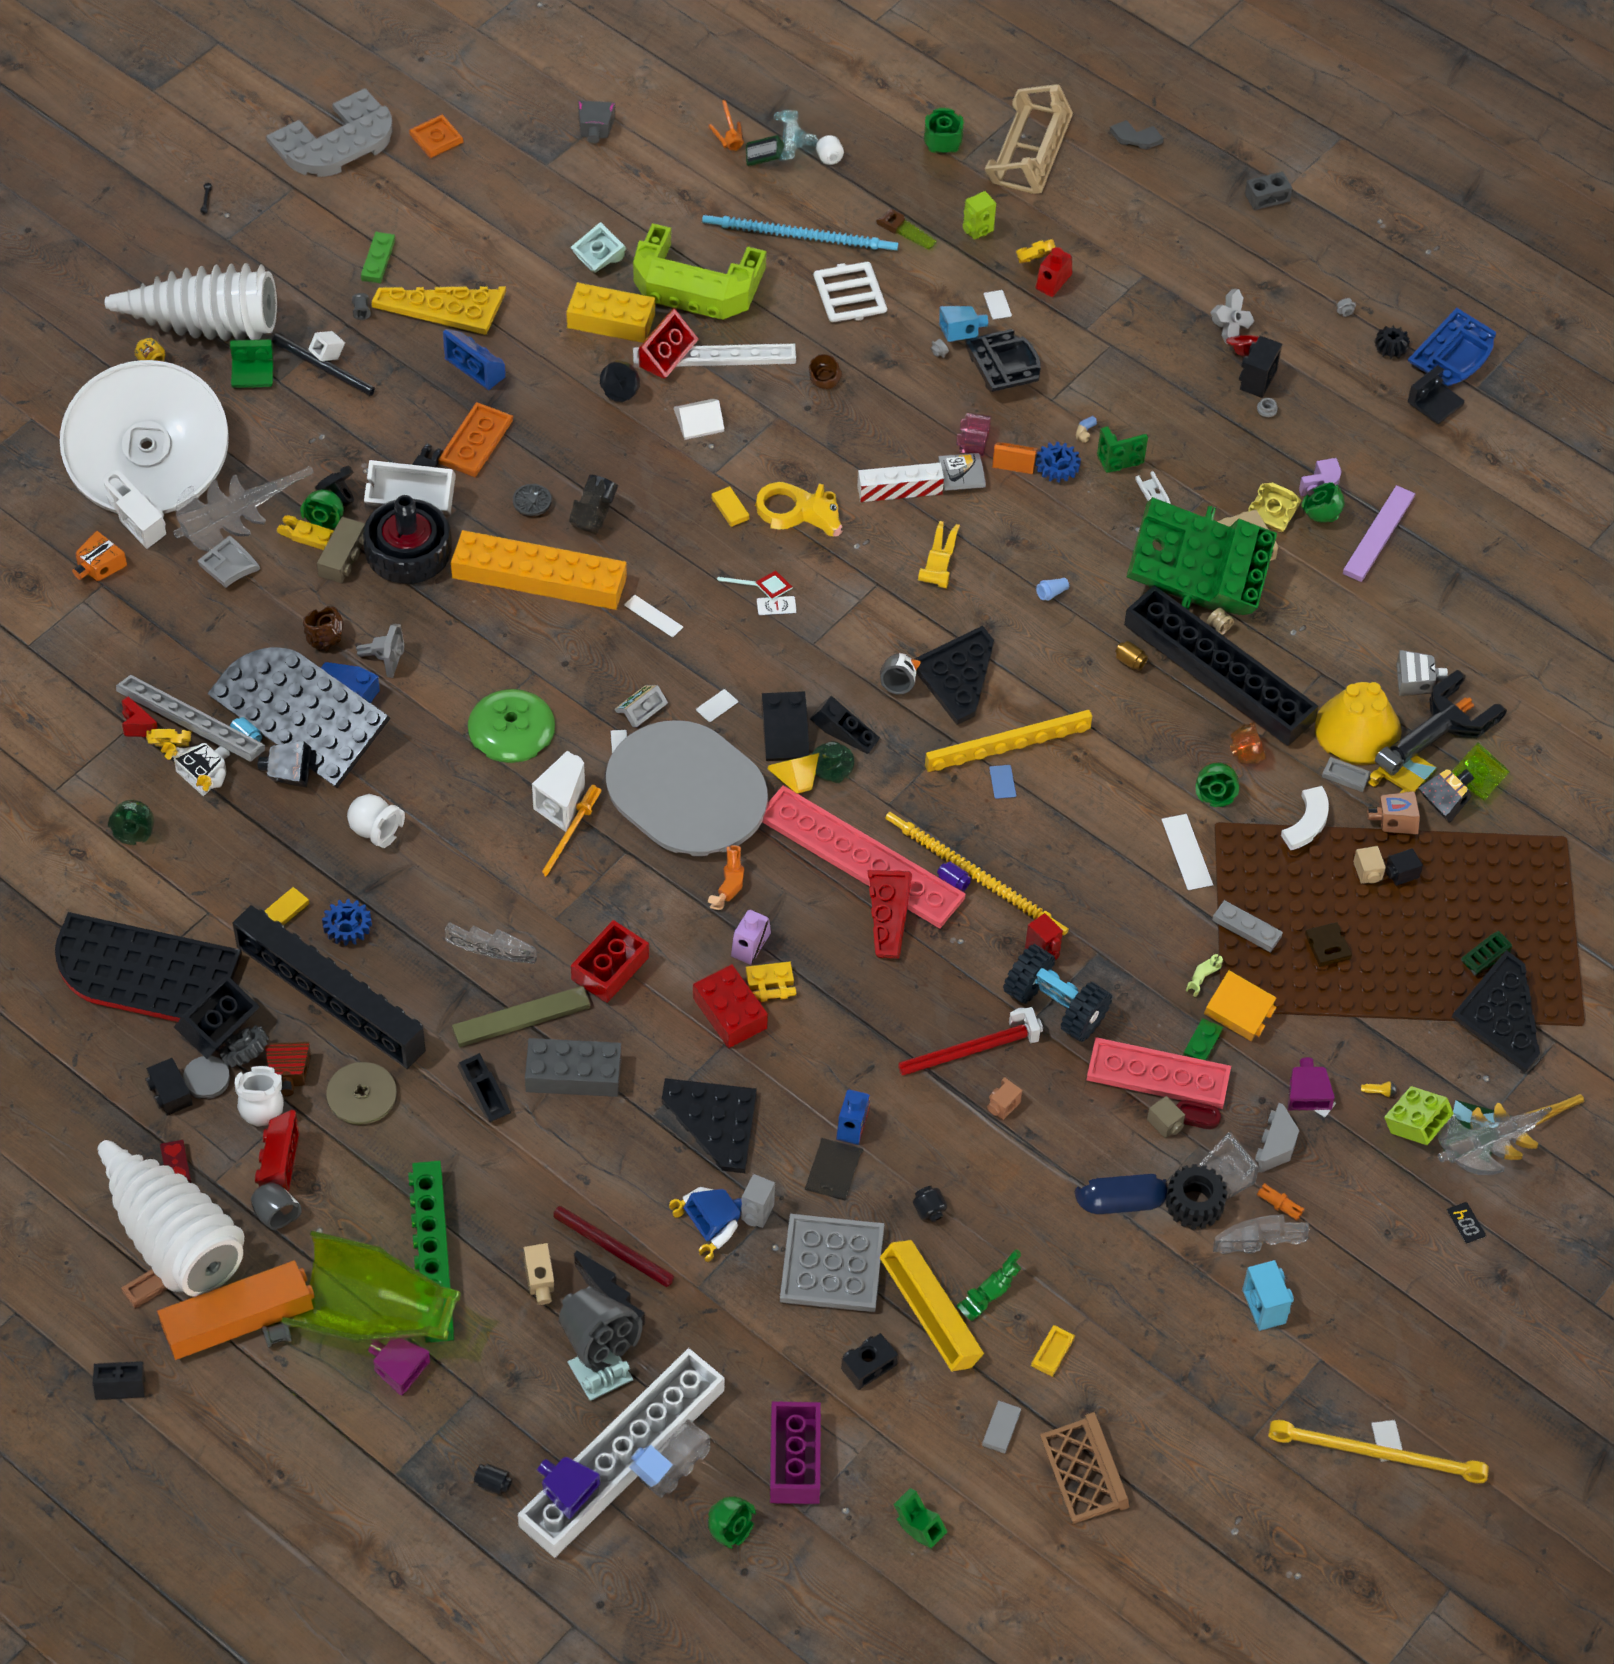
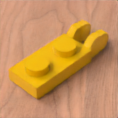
M285 515L282 519L286 526L281 524L277 528L278 534L290 538L292 541L321 550L325 549L334 530L298 520L290 515Z

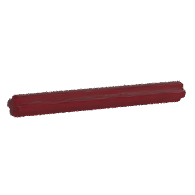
M558 1206L555 1209L553 1217L665 1287H669L673 1282L674 1275L563 1206Z

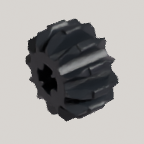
M1394 325L1391 328L1385 326L1383 329H1379L1375 338L1377 352L1382 353L1383 357L1389 356L1390 359L1393 356L1400 358L1401 355H1405L1410 343L1407 332L1402 331V327L1395 328Z

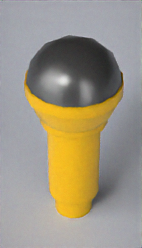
M1388 1081L1382 1084L1361 1085V1091L1365 1093H1379L1390 1098L1396 1094L1397 1087L1393 1082Z

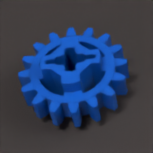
M1056 442L1055 446L1048 443V448L1042 446L1041 451L1037 452L1035 466H1038L1037 472H1042L1043 478L1049 476V481H1052L1054 478L1057 479V482H1060L1062 478L1068 481L1069 476L1074 478L1075 473L1079 472L1081 458H1079V452H1074L1073 446L1067 448V443H1064L1063 446L1059 442Z
M347 899L346 903L338 900L337 906L331 904L330 911H324L325 917L322 918L324 933L328 934L329 940L335 938V944L340 943V941H344L345 946H347L348 941L356 944L357 938L364 940V934L370 933L369 927H372L370 911L366 910L365 904L359 907L358 900L353 904L350 903V899Z

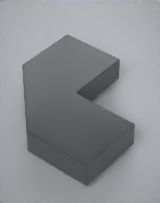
M1127 120L1110 126L1111 134L1123 145H1128L1129 143L1147 150L1163 143L1164 138L1154 126L1136 132Z

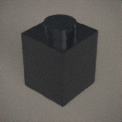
M1413 848L1389 856L1385 871L1388 878L1392 879L1397 886L1420 878L1423 864Z

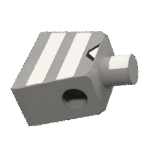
M1399 651L1396 663L1399 696L1431 693L1436 681H1442L1447 677V668H1435V659L1432 655Z

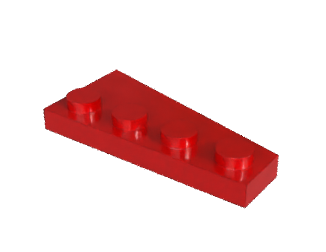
M867 870L870 881L869 892L872 901L871 913L874 922L875 954L878 958L900 959L912 873L910 871Z

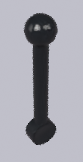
M210 183L204 184L205 195L203 207L200 208L202 214L208 212V195L212 189Z

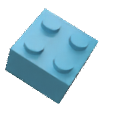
M1275 1260L1248 1267L1242 1289L1259 1331L1286 1324L1288 1314H1290V1307L1293 1303V1294L1290 1289L1286 1288L1284 1283L1285 1276L1283 1270L1278 1268Z

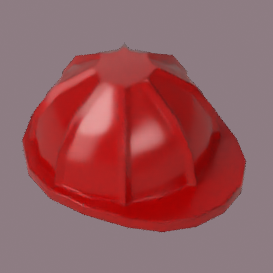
M1233 336L1227 338L1226 343L1231 344L1238 355L1245 357L1249 356L1250 346L1252 342L1256 343L1259 336Z

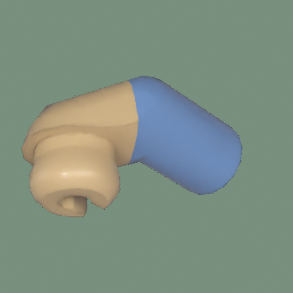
M1091 416L1079 423L1075 434L1078 441L1081 440V442L1085 443L1089 440L1090 434L1087 430L1097 424L1095 417Z

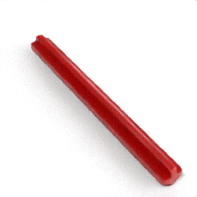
M1024 1024L899 1062L898 1068L901 1075H907L1028 1036V1030Z

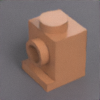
M1004 1077L1001 1082V1088L994 1089L989 1097L988 1111L992 1115L999 1116L1004 1120L1021 1103L1023 1090Z

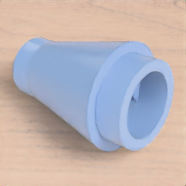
M1066 578L1042 580L1037 585L1036 591L1041 600L1049 601L1063 591L1068 590L1069 583Z

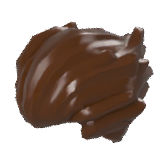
M327 606L319 612L318 610H313L303 618L306 641L313 648L328 651L336 642L339 643L341 641L344 624L337 608Z

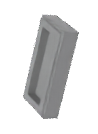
M1330 757L1322 777L1363 792L1371 772Z
M998 1401L982 1446L1006 1454L1021 1413V1408Z

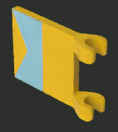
M1415 755L1392 776L1380 766L1371 773V779L1368 781V784L1376 787L1384 777L1402 788L1403 790L1400 793L1416 792L1435 772L1437 767Z

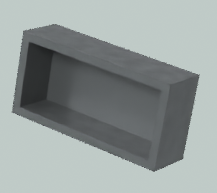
M529 1038L525 1071L526 1092L618 1097L622 1059L621 1043Z

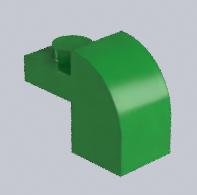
M909 1488L893 1504L899 1514L896 1520L900 1526L920 1544L932 1548L948 1532L939 1514L925 1508L916 1490Z

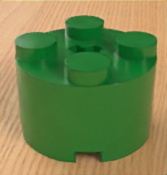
M938 108L933 110L932 114L927 115L925 118L924 142L928 146V150L944 153L957 152L963 140V117L960 114L959 116L955 114V110L950 108Z

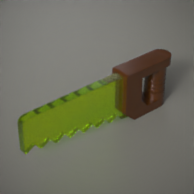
M889 209L882 218L876 220V223L882 228L894 234L898 233L926 249H931L937 242V240H933V237H928V234H924V231H919V228H915V225H911V222H906L907 219L904 218V215L893 209ZM892 218L895 219L892 224L889 223Z

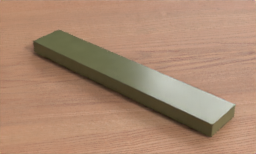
M580 986L452 1025V1030L460 1048L589 1009L590 1002L584 987Z

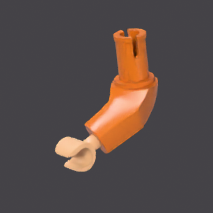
M731 845L727 847V865L723 868L725 881L718 889L720 896L711 895L708 899V903L712 904L710 906L712 909L722 910L725 901H730L742 889L745 869L741 865L740 846Z

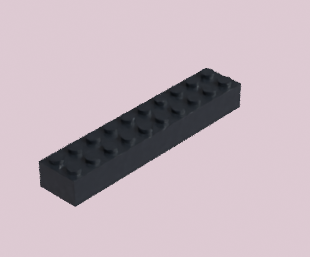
M1155 585L1126 609L1124 622L1126 627L1285 745L1289 746L1316 721L1319 708L1316 703Z
M250 905L232 922L237 948L406 1069L426 1051L423 1025L417 1019L408 1017L400 1007H394L382 994H376L365 982L356 980L348 970H342L331 958H325L313 945L304 943L300 936L287 931L282 923L273 921L262 909H257Z

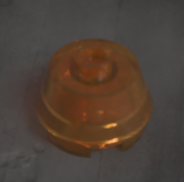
M1254 722L1247 725L1244 723L1230 734L1233 743L1229 745L1233 757L1238 756L1240 764H1259L1260 761L1267 759Z

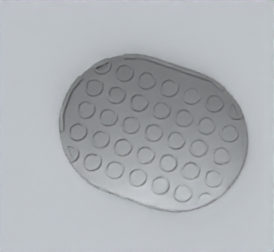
M673 720L657 722L642 727L627 736L616 747L607 765V789L616 809L655 843L675 853L681 852L691 854V856H708L709 853L726 852L728 846L742 844L759 828L768 806L766 782L758 767L722 736L701 724Z

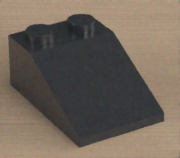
M805 691L762 693L761 710L766 761H785L809 756Z

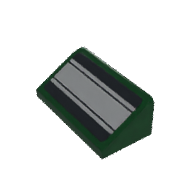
M778 135L747 142L746 165L752 166L780 159L785 144Z

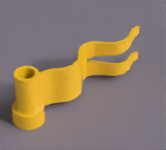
M939 521L926 568H920L918 581L937 584L938 587L947 589L950 572H947L950 556L953 554L960 525L956 524L952 528L943 550L944 522Z

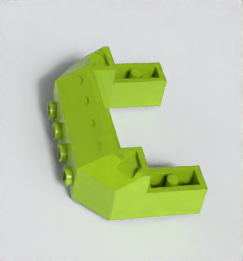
M653 223L645 240H639L633 261V281L641 294L654 297L656 304L723 320L747 311L766 269V251L751 247L746 248L740 265L731 263L727 274L667 260L665 257L671 246V228Z

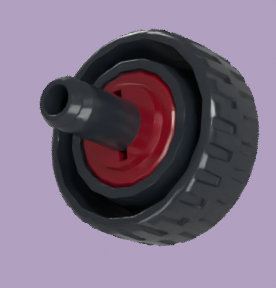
M408 495L399 496L396 500L389 501L373 511L367 519L363 530L364 551L368 564L380 577L391 582L414 584L426 581L440 573L450 559L452 539L448 519L441 510L429 502L413 499Z

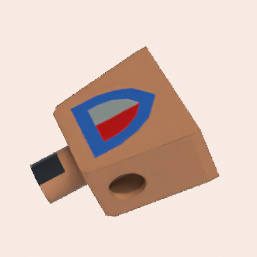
M1415 791L1382 795L1379 807L1367 808V819L1380 820L1382 831L1418 834L1420 815Z

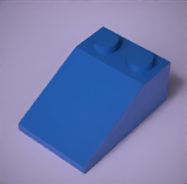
M325 662L321 669L369 703L372 702L380 691L378 675L361 667Z

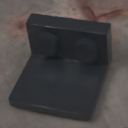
M1439 365L1411 386L1407 401L1436 424L1444 421L1464 405L1465 402L1442 384L1444 369Z

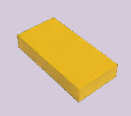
M730 486L711 494L712 500L730 527L749 520L748 512Z
M292 887L268 907L265 912L273 921H279L284 926L309 905V899Z
M1053 1325L1033 1359L1031 1366L1053 1377L1074 1341L1075 1335Z

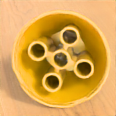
M1359 682L1348 685L1345 690L1331 698L1320 708L1315 721V734L1321 747L1328 754L1331 752L1339 757L1341 761L1352 765L1365 766L1376 764L1375 758L1383 748H1390L1398 742L1402 734L1399 718L1381 686L1376 682Z

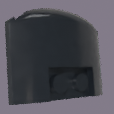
M1012 329L965 339L970 359L975 363L983 377L985 387L991 392L1039 381L1041 364L1035 348L1025 337L1021 336L1018 338L1013 336L1015 331Z

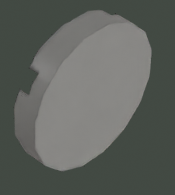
M200 1056L186 1066L183 1080L190 1094L195 1098L201 1099L200 1097H206L207 1099H213L227 1089L230 1073L225 1062L218 1057L210 1056L206 1059L204 1056Z

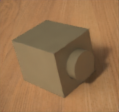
M1165 1096L1149 1108L1147 1121L1166 1139L1172 1134H1178L1183 1129L1185 1114Z

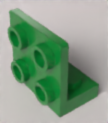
M231 340V387H272L274 360L272 340Z
M1109 427L1101 428L1097 457L1105 472L1119 471L1144 463L1148 436L1147 434H1142L1117 441L1116 435L1112 434Z

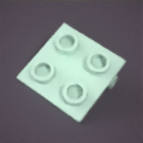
M610 1350L609 1355L602 1362L612 1365L606 1367L604 1371L593 1372L590 1368L585 1367L578 1357L568 1361L570 1368L590 1401L633 1381L628 1371L630 1370L626 1361L623 1362L619 1355L615 1356Z

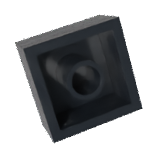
M1259 336L1256 343L1252 342L1249 356H1245L1241 367L1244 369L1239 376V381H1241L1240 390L1263 398L1278 371L1282 343L1263 336Z

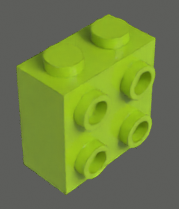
M1410 1086L1384 1118L1391 1134L1428 1145L1454 1113L1447 1097Z

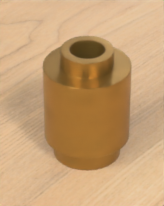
M1129 641L1121 642L1115 650V653H1117L1116 659L1133 670H1141L1148 660L1145 651Z

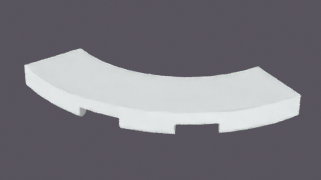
M1322 786L1302 791L1301 796L1306 807L1304 816L1292 827L1282 830L1281 836L1290 850L1308 844L1313 840V837L1323 830L1327 821L1329 803Z

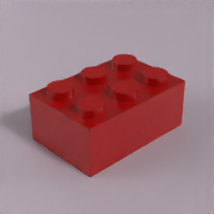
M612 920L571 964V980L608 1003L648 960L649 943L615 920Z
M733 964L693 984L694 1001L727 1048L767 1029V1012Z

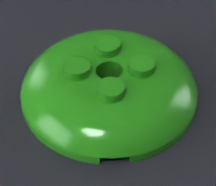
M504 689L485 696L475 705L468 719V734L474 747L485 753L486 757L499 762H521L537 756L540 750L550 744L555 732L554 715L547 703L539 696L520 689Z

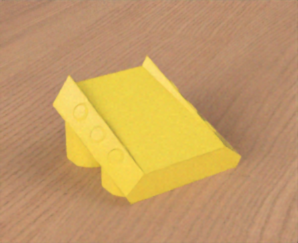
M1264 483L1260 485L1258 496L1251 503L1249 511L1257 510L1267 527L1284 532L1302 500L1289 489L1275 483Z

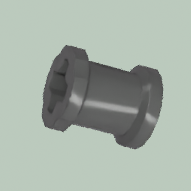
M357 293L352 296V304L354 305L353 316L358 320H365L371 316V310L368 307L370 299L365 293Z
M286 1320L276 1326L262 1327L268 1348L272 1347V1344L281 1341H292Z

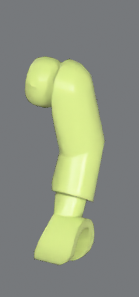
M1214 954L1210 959L1197 966L1192 981L1186 987V991L1189 989L1195 990L1194 997L1198 996L1200 992L1199 985L1203 983L1205 977L1222 967L1223 959L1221 956L1217 958L1218 954Z

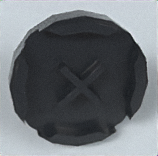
M614 361L603 368L600 374V386L608 398L613 401L624 402L637 394L640 387V378L638 372L631 364L625 361Z
M345 466L341 468L340 473L330 474L317 483L315 490L330 489L341 499L343 506L347 507L354 502V497L344 480L354 473L352 468Z

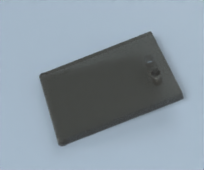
M821 1138L805 1190L846 1201L863 1149Z

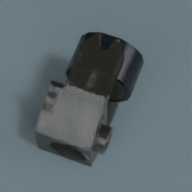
M590 474L581 500H574L569 519L572 526L597 534L598 530L603 526L618 485L606 478Z

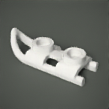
M1153 471L1150 474L1152 476L1150 480L1142 482L1140 476H1136L1135 479L1147 501L1154 497L1171 504L1169 497ZM1158 488H1159L1160 493L1157 494V493L1155 492V489H1158Z

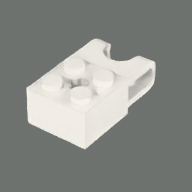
M118 470L108 472L104 476L103 482L107 490L109 503L118 512L119 520L148 549L166 535V523L163 520L164 513L158 506L154 507L150 503V498L143 491L140 493ZM113 478L120 480V484L112 486L109 482Z

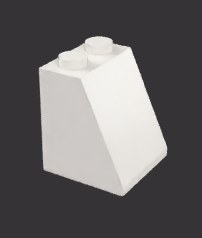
M566 751L532 783L533 809L565 832L575 817L577 811L576 804L580 803L585 789L584 762L579 756Z

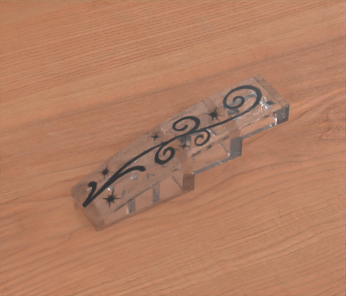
M450 922L444 928L446 941L465 950L511 962L534 964L537 961L535 947L499 929L491 935L474 925L469 932Z

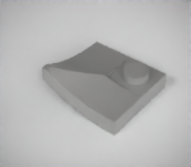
M228 536L197 560L199 566L225 588L236 580L260 570L259 564L231 536Z

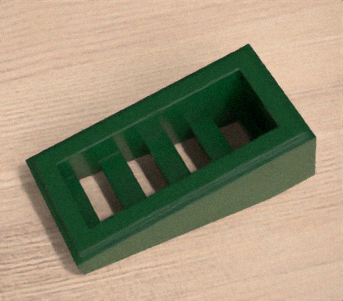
M1496 931L1463 956L1461 961L1476 976L1494 965L1506 950L1511 952L1512 944L1500 931ZM1480 953H1483L1487 960ZM1475 957L1481 965H1478L1472 958Z

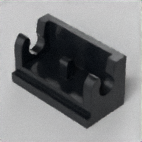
M143 1361L94 1363L92 1384L95 1400L145 1397Z

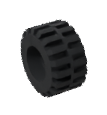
M1192 1164L1191 1168L1186 1165L1182 1167V1171L1178 1169L1170 1179L1166 1195V1207H1168L1169 1215H1174L1173 1220L1176 1223L1181 1221V1226L1186 1227L1190 1225L1191 1229H1196V1226L1204 1229L1207 1224L1209 1226L1214 1225L1215 1220L1218 1221L1221 1218L1227 1198L1226 1182H1222L1223 1177L1220 1174L1216 1175V1170L1213 1168L1208 1170L1206 1165L1197 1167V1164ZM1197 1191L1204 1194L1208 1200L1195 1202L1187 1198L1185 1193Z

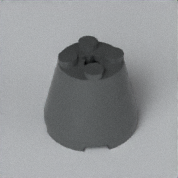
M592 1287L582 1289L575 1294L570 1293L563 1299L559 1323L581 1363L593 1372L604 1371L606 1367L612 1365L602 1362L609 1355V1350L615 1356L619 1355L621 1358L631 1345L635 1347L638 1343L643 1324L641 1318L631 1308L596 1291Z

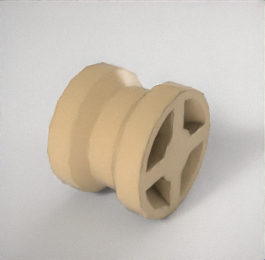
M1222 608L1212 612L1207 620V624L1214 627L1220 634L1226 633L1234 623V619L1231 616L1225 615V611Z

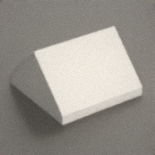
M709 399L674 407L685 440L724 432L719 400Z

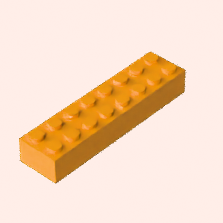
M462 530L451 560L452 578L617 610L627 578V563L625 561Z

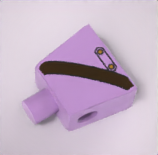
M752 910L746 912L734 932L731 957L752 965L771 934L769 918Z

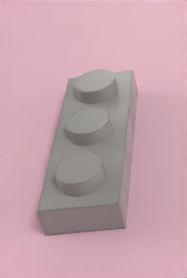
M1225 900L1212 921L1269 952L1274 949L1283 934L1282 931Z

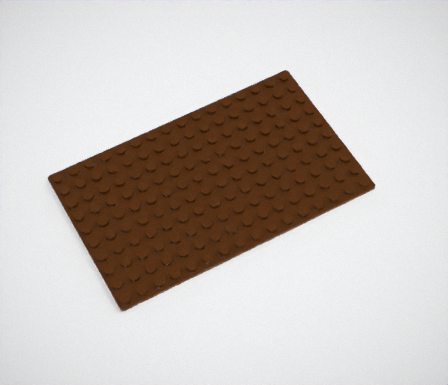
M1224 822L1215 824L1217 910L1225 900L1283 932L1279 942L1269 952L1218 924L1219 956L1223 959L1222 967L1219 969L1220 984L1228 971L1235 973L1276 997L1274 1005L1277 1008L1273 1014L1456 1021L1452 1018L1453 1013L1494 966L1492 965L1475 976L1461 961V958L1490 935L1500 931L1512 944L1510 953L1525 963L1526 979L1530 990L1531 1008L1535 1025L1582 1026L1584 1024V1008L1566 837L1419 830L1418 834L1384 832L1382 829L1324 827L1321 832L1313 837L1311 842L1300 848L1290 850L1283 840L1281 833L1282 830L1293 825ZM1378 846L1386 867L1389 856L1413 848L1423 864L1420 878L1396 886L1393 880L1388 878L1385 871L1382 880L1376 883L1368 882L1361 884L1353 862L1356 850ZM1338 922L1341 936L1345 938L1352 957L1349 960L1319 967L1305 936V931ZM1332 951V952H1328V953H1325V954L1329 955V954L1337 953V952H1339V951ZM1480 953L1487 960L1486 956ZM1475 957L1472 958L1478 965H1481Z

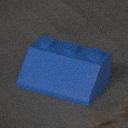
M447 329L443 331L445 359L488 391L506 377L505 363L502 359L491 354L487 348L481 347L473 338L466 336L462 332Z

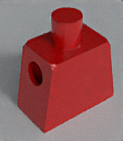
M1054 247L1040 265L1036 290L1053 298L1072 275V256L1061 248Z

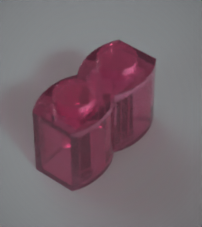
M967 413L966 418L961 419L960 430L962 434L958 433L956 445L960 446L959 452L967 454L979 453L980 456H984L991 428V416Z

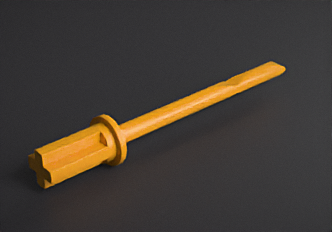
M591 785L582 801L576 804L578 813L544 867L542 873L545 877L549 874L584 814L591 815L592 806L602 791L596 785Z

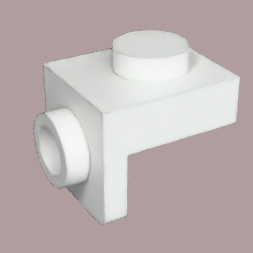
M1018 1008L1010 1012V1027L1024 1024L1028 1030L1029 1042H1039L1040 1032L1043 1031L1041 1020L1039 1018L1036 1019L1033 1008Z

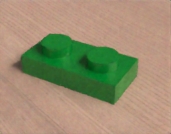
M1202 1018L1184 1050L1183 1056L1207 1061L1223 1031V1027Z

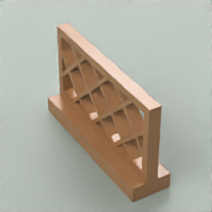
M1095 1412L1085 1415L1086 1419L1040 1434L1073 1524L1118 1508L1120 1511L1130 1508L1128 1497ZM1084 1427L1086 1435L1082 1442L1071 1438L1074 1430ZM1059 1437L1064 1441L1060 1449L1057 1450L1050 1447L1047 1440ZM1068 1442L1080 1446L1075 1457L1063 1452ZM1083 1449L1094 1453L1090 1464L1079 1459ZM1060 1457L1072 1461L1067 1472L1057 1468ZM1076 1463L1088 1468L1083 1479L1071 1474ZM1092 1470L1102 1474L1103 1478L1099 1486L1087 1481ZM1069 1478L1080 1483L1076 1493L1065 1489ZM1084 1485L1096 1490L1092 1500L1079 1496ZM1100 1492L1109 1495L1112 1503L1104 1506L1095 1502ZM1077 1500L1089 1505L1086 1512L1075 1515L1073 1507Z

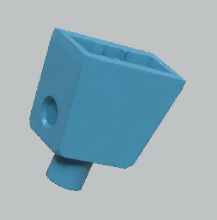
M940 306L939 325L948 342L974 338L978 336L979 327H988V316L977 315L971 306Z

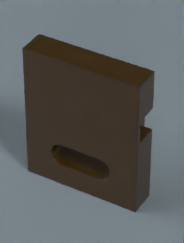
M1338 922L1305 931V936L1319 967L1351 959V951L1345 938L1341 936ZM1332 951H1339V952H1337V953H1333V954H1329V955L1325 954V953L1332 952Z

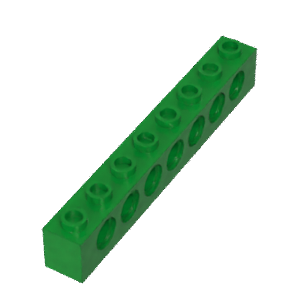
M441 1160L412 1163L413 1172H408L409 1187L414 1186V1193H410L411 1207H415L416 1213L411 1214L412 1228H417V1234L413 1235V1247L418 1249L419 1255L414 1256L415 1270H420V1277H416V1290L421 1291L422 1298H417L418 1313L423 1312V1320H419V1333L424 1334L425 1343L454 1340ZM430 1187L428 1190H423L422 1188ZM427 1207L432 1208V1209L429 1210V1211L423 1210L424 1208H427ZM428 1228L434 1229L430 1232L424 1231ZM429 1249H434V1250H435V1251L432 1252V1253L426 1252V1251L429 1250ZM431 1270L437 1271V1272L434 1273V1274H429V1273H427V1272H429V1271H431ZM433 1291L439 1292L436 1295H429ZM433 1313H439V1314H440V1315L437 1316V1317H432V1316H430V1315L433 1314Z

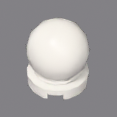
M366 794L353 800L348 809L347 819L350 828L357 835L370 838L374 845L385 848L396 839L394 833L398 826L403 827L405 812L396 805L389 806L380 796Z
M266 1066L251 1067V1072L245 1074L240 1072L235 1078V1091L238 1094L237 1108L241 1117L249 1124L258 1127L269 1125V1120L281 1115L283 1112L281 1074L278 1075L274 1072V1068Z

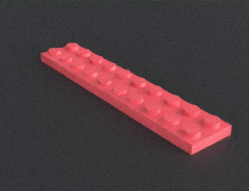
M784 785L768 802L762 823L869 887L870 881L867 870L910 871L912 873V881L907 909L939 929L965 899L966 894Z

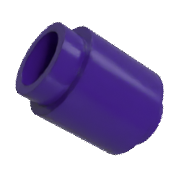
M951 861L943 863L937 871L940 879L962 892L967 889L971 882L968 872Z

